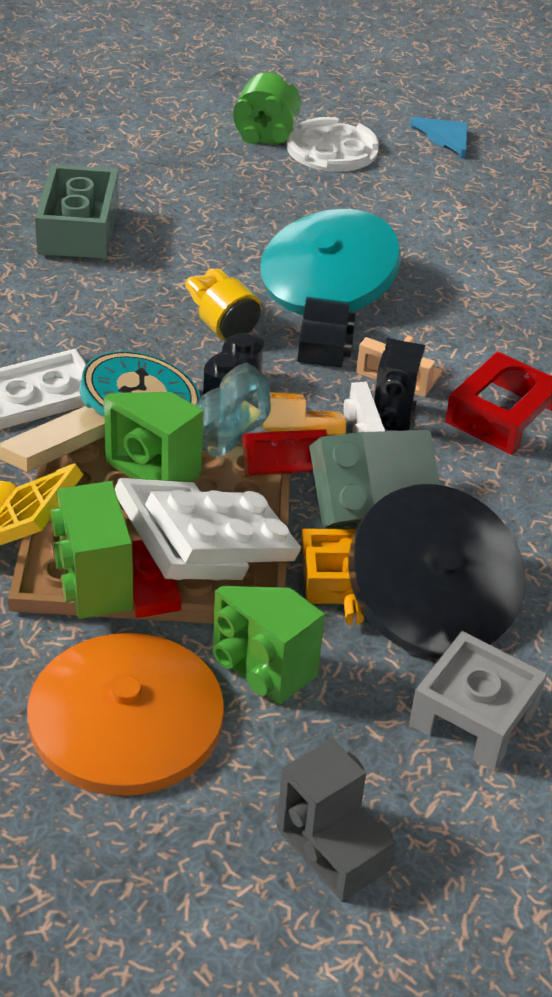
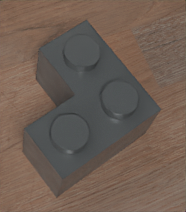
M331 738L282 767L276 829L339 900L343 902L391 870L396 841L386 824L381 820H375L361 805L366 772L361 762L354 754L347 753Z

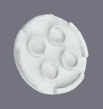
M320 117L298 123L297 129L292 131L287 139V150L296 161L308 167L324 171L343 172L357 170L371 164L378 155L379 141L369 128L360 123L355 127L338 123L339 118Z

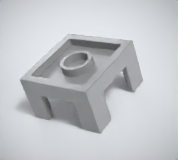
M462 631L415 689L409 725L430 736L433 730L435 715H438L478 737L473 760L495 771L506 755L513 729L521 718L523 722L528 724L537 711L547 673Z

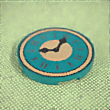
M113 351L94 357L84 367L79 385L80 396L87 408H94L102 416H104V397L109 393L172 392L197 407H200L201 402L197 386L181 369L161 358L133 351Z

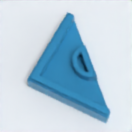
M419 117L411 118V129L423 131L427 134L429 140L443 148L446 146L459 153V158L465 159L467 122Z

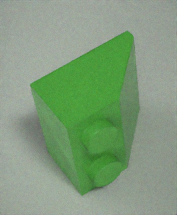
M172 392L109 393L104 397L106 463L132 479L193 482L202 475V409Z

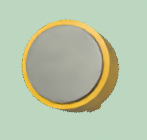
M216 268L209 269L205 275L189 277L185 282L186 289L190 292L194 302L199 306L200 318L221 340L228 339L231 335L238 332L249 333L256 326L262 310L261 301L239 279L229 278L221 269Z

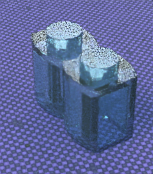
M249 363L241 364L232 369L223 378L220 388L207 392L196 402L195 406L203 410L202 450L214 458L222 456L236 447L241 440L242 434L258 428L268 418L271 411L269 378Z

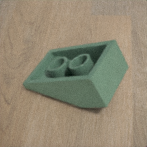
M431 430L357 432L320 437L309 446L323 528L360 523L376 502L400 488L418 484L440 485Z

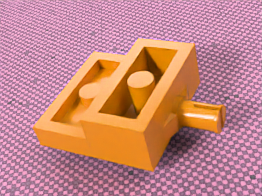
M263 392L262 407H235L234 424H258V427H262L263 431L269 432L326 429L327 436L346 434V418L341 412L306 410V399L303 394Z
M302 529L301 550L306 600L311 604H343L345 622L352 626L354 615L355 626L360 625L364 621V615L353 593L348 569L349 549L356 529Z

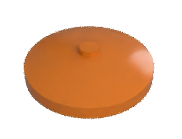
M109 634L88 639L70 647L55 657L42 670L31 689L28 699V727L32 744L40 759L50 770L65 781L79 788L100 794L115 796L140 795L170 787L187 778L203 765L214 751L222 732L224 701L219 682L214 673L200 657L184 646L171 640L148 634Z

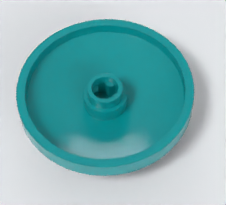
M355 209L325 210L304 216L292 222L274 236L262 255L260 265L261 276L270 297L280 306L295 314L304 315L306 296L350 302L349 312H353L372 303L389 289L400 270L401 252L396 233L380 217Z

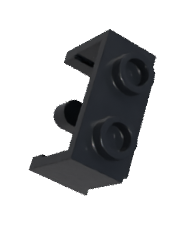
M386 338L385 351L383 350L378 366L374 403L384 429L407 431L410 429L417 401L414 400L418 371L425 352V345Z

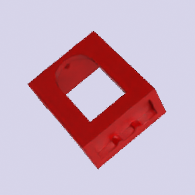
M497 351L449 394L445 423L513 455L520 448L523 430L545 408L552 411V376ZM493 383L523 398L508 411L478 397V395Z

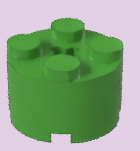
M260 73L251 78L243 88L234 106L233 120L245 143L257 144L258 142L278 145L288 139L301 110V97L297 88L292 83L289 85L282 80V76L275 73Z

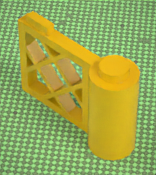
M75 463L18 487L11 482L0 480V545L32 535L44 529L51 519L50 510L58 508L57 489L74 487L84 475Z

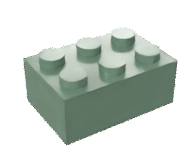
M51 164L35 217L37 254L107 259L119 206L118 169Z

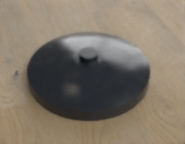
M418 484L400 488L376 502L359 523L353 535L349 549L348 569L355 598L371 624L388 640L409 652L428 658L440 659L462 631L490 645L506 632L520 610L524 597L525 572L516 541L496 513L484 503L463 491L436 484Z

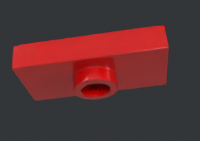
M326 429L243 434L245 477L313 473L309 446L320 437L327 436Z
M142 539L131 541L133 611L135 617L142 618L181 611L182 599L175 579H165Z

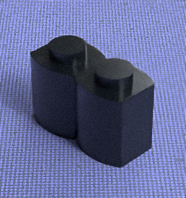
M306 296L297 362L342 367L343 357H351L356 313L349 312L350 302Z
M235 333L224 342L222 352L212 356L206 362L203 374V408L225 416L235 413V407L241 408L245 395L254 391L261 382L264 340L253 337L248 333Z

